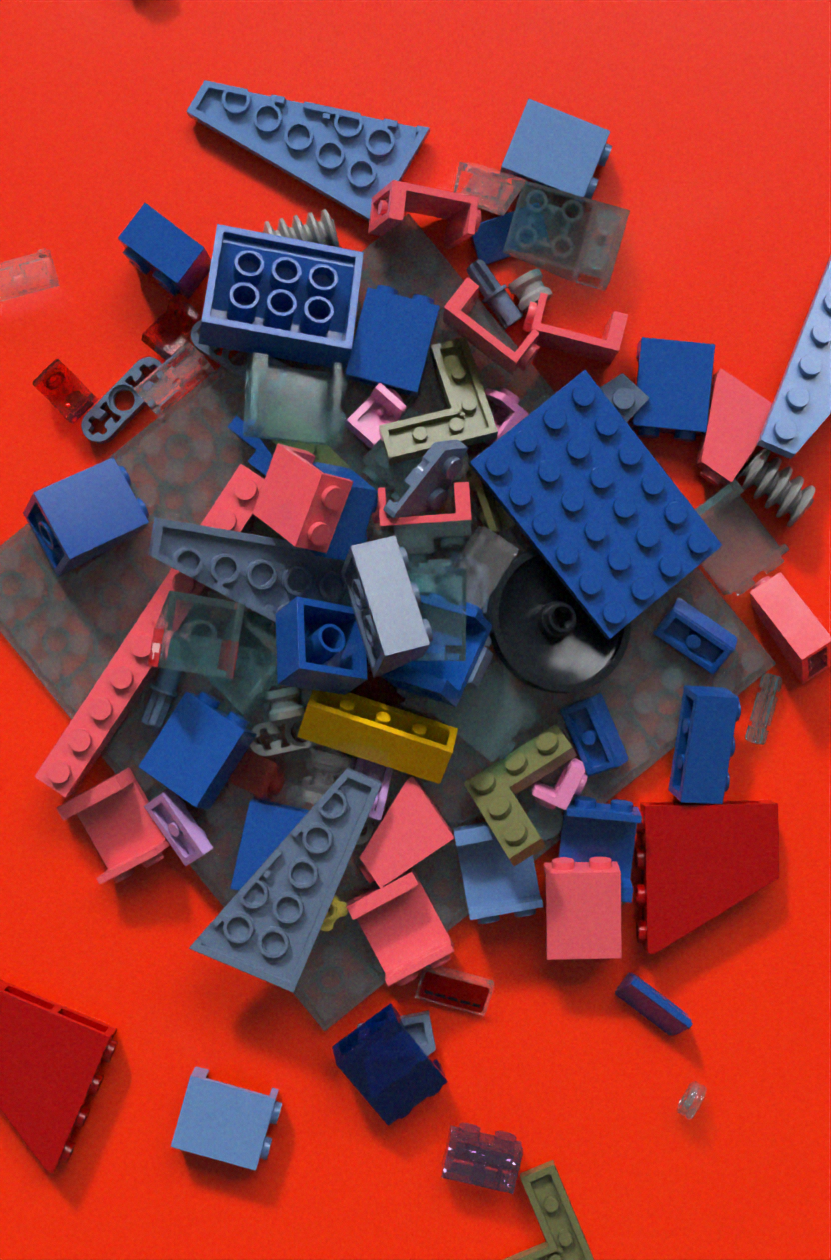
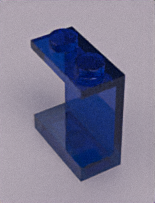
M391 1003L332 1046L337 1066L388 1126L397 1119L407 1116L414 1106L425 1098L434 1096L448 1082L440 1062L437 1059L432 1061L405 1029L399 1012Z

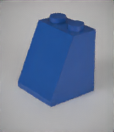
M114 457L33 492L23 512L57 577L141 533L149 523L147 519L149 514L144 502L140 498L136 499L130 488L131 480L128 472L123 466H118Z

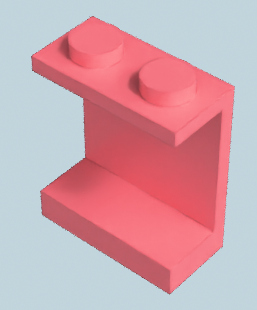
M392 180L372 197L368 234L383 236L403 221L404 211L447 219L444 248L452 249L475 235L481 223V211L477 210L479 197Z
M467 277L444 306L443 322L460 336L466 337L469 343L510 375H513L518 368L524 372L540 348L536 345L540 333L533 329L516 352L512 351L467 316L477 303L479 285Z
M541 292L537 303L530 301L523 331L530 334L535 329L540 333L536 345L611 364L620 349L628 318L627 314L614 311L605 325L603 337L600 339L542 324L541 320L548 294Z
M277 444L253 514L295 547L327 553L353 481L326 474L313 465L316 456L309 451Z
M469 482L453 484L454 514L388 518V513L383 510L387 504L386 489L378 488V503L376 511L372 513L373 523H380L382 532L469 526L472 520Z
M130 767L78 794L56 808L63 821L77 814L108 868V870L96 878L99 884L112 878L115 883H118L135 873L133 867L142 863L144 868H147L164 858L162 851L170 845L144 808L149 801Z
M559 857L552 859V863H544L546 886L545 950L547 960L622 958L621 871L618 862L612 861L608 857H592L589 859V862H574L572 858Z
M413 867L382 888L377 885L347 902L346 908L352 919H357L385 972V981L388 986L396 982L399 986L407 984L418 976V970L427 965H430L433 969L451 959L449 954L454 952V944Z

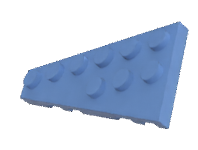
M204 80L186 111L192 119L368 222L370 220L372 197L392 180L401 181L430 133L429 127L403 125L391 119L384 118V120L370 118L361 116L358 112L306 101L304 103L286 100L285 97L273 94L266 96L249 92L248 89Z
M831 255L756 444L789 459L799 451L831 414Z

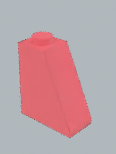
M722 368L712 377L707 431L700 436L695 466L702 470L700 476L715 486H718L720 483L726 486L734 480L756 448L772 406L770 401Z
M781 572L772 578L767 576L759 580L753 586L752 591H750L751 606L798 679L804 684L831 666V636Z
M409 775L405 779L359 857L362 863L358 867L370 884L376 881L380 888L455 838L453 831L415 776Z

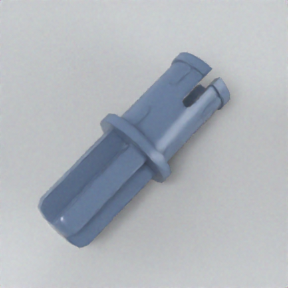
M478 259L466 269L468 275L473 282L479 285V290L484 296L482 303L488 304L504 330L524 316L505 290L507 288L506 284L502 286L499 284L483 260Z
M169 654L164 656L165 659L155 684H150L152 692L141 718L144 724L154 728L162 727L173 697H178V693L175 691L184 667L187 665V661Z

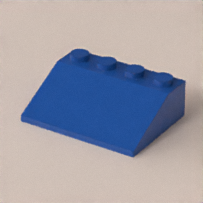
M217 224L198 344L345 370L353 344L364 252Z

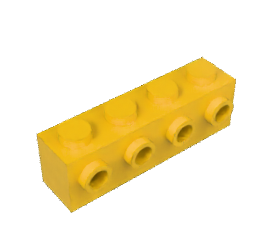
M312 690L297 737L440 784L453 753L458 728L350 692L342 695Z

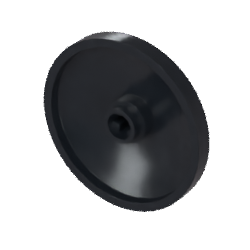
M535 548L518 556L502 570L489 596L487 620L493 626L489 636L495 652L504 666L516 678L530 687L549 693H571L589 688L610 675L626 652L631 634V622L612 638L606 639Z

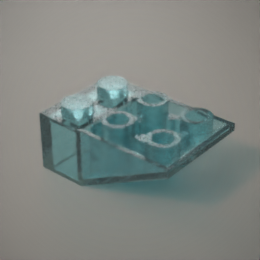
M523 180L503 253L569 281L605 291L612 276L630 210Z

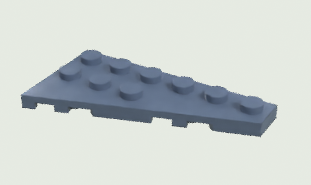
M154 517L148 552L149 556L276 622V613L296 596L352 607L341 574L345 560L315 556L309 549L295 547L283 539Z
M347 767L192 943L189 949L294 992L382 782Z

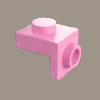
M379 383L374 388L371 396L347 419L345 426L369 448L373 449L381 441L379 425L400 421L407 406L395 390L386 388L383 384Z
M488 387L485 390L486 397L496 404L492 415L498 430L497 439L485 441L489 445L493 444L529 415L528 412L518 405L521 399L506 388H502L500 392Z
M576 758L566 762L554 788L540 781L533 783L531 791L532 795L536 797L535 801L548 809L555 810L557 806L566 810L573 795L579 796L587 782L588 776L584 774L583 762Z

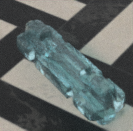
M769 673L762 675L759 684L761 692H757L750 717L752 725H748L745 735L747 741L759 745L766 743L769 732L766 728L767 725H771L778 700L775 695L776 692H780L782 685L781 677Z

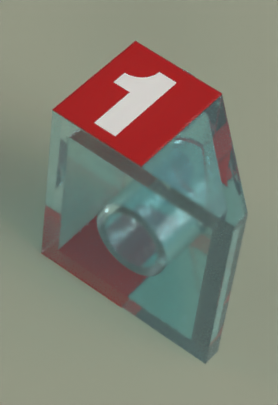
M169 591L154 628L148 666L233 679L245 604Z

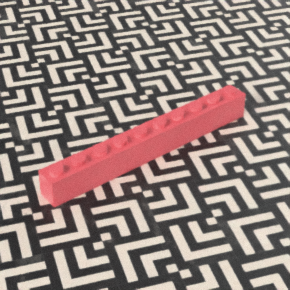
M240 464L200 525L247 533L257 518L253 514V510L265 479ZM171 568L34 776L35 778L64 797L76 793L165 658V654L169 652L210 590L209 587ZM154 628L164 629L158 667L148 666Z

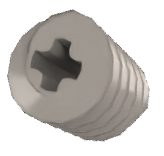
M326 209L321 211L319 222H317L312 212L307 213L306 224L304 225L297 215L293 216L291 227H288L284 219L280 218L277 230L275 231L269 221L264 222L263 233L339 247L334 219L330 217Z
M764 448L744 465L734 480L745 476L746 478L742 486L744 490L755 485L757 487L753 496L755 500L766 494L768 496L764 506L766 509L778 504L777 518L789 513L791 516L786 526L790 528L812 505L815 487L809 485L801 490L804 478L797 476L790 480L793 469L789 466L778 471L782 460L776 457L767 462L770 450Z

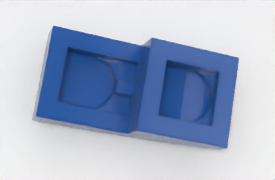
M236 415L228 425V428L256 450L248 460V463L266 477L273 456L258 435Z

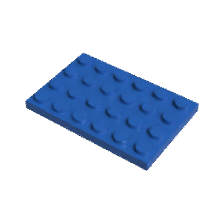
M586 370L582 371L468 463L606 639L612 638L723 546Z

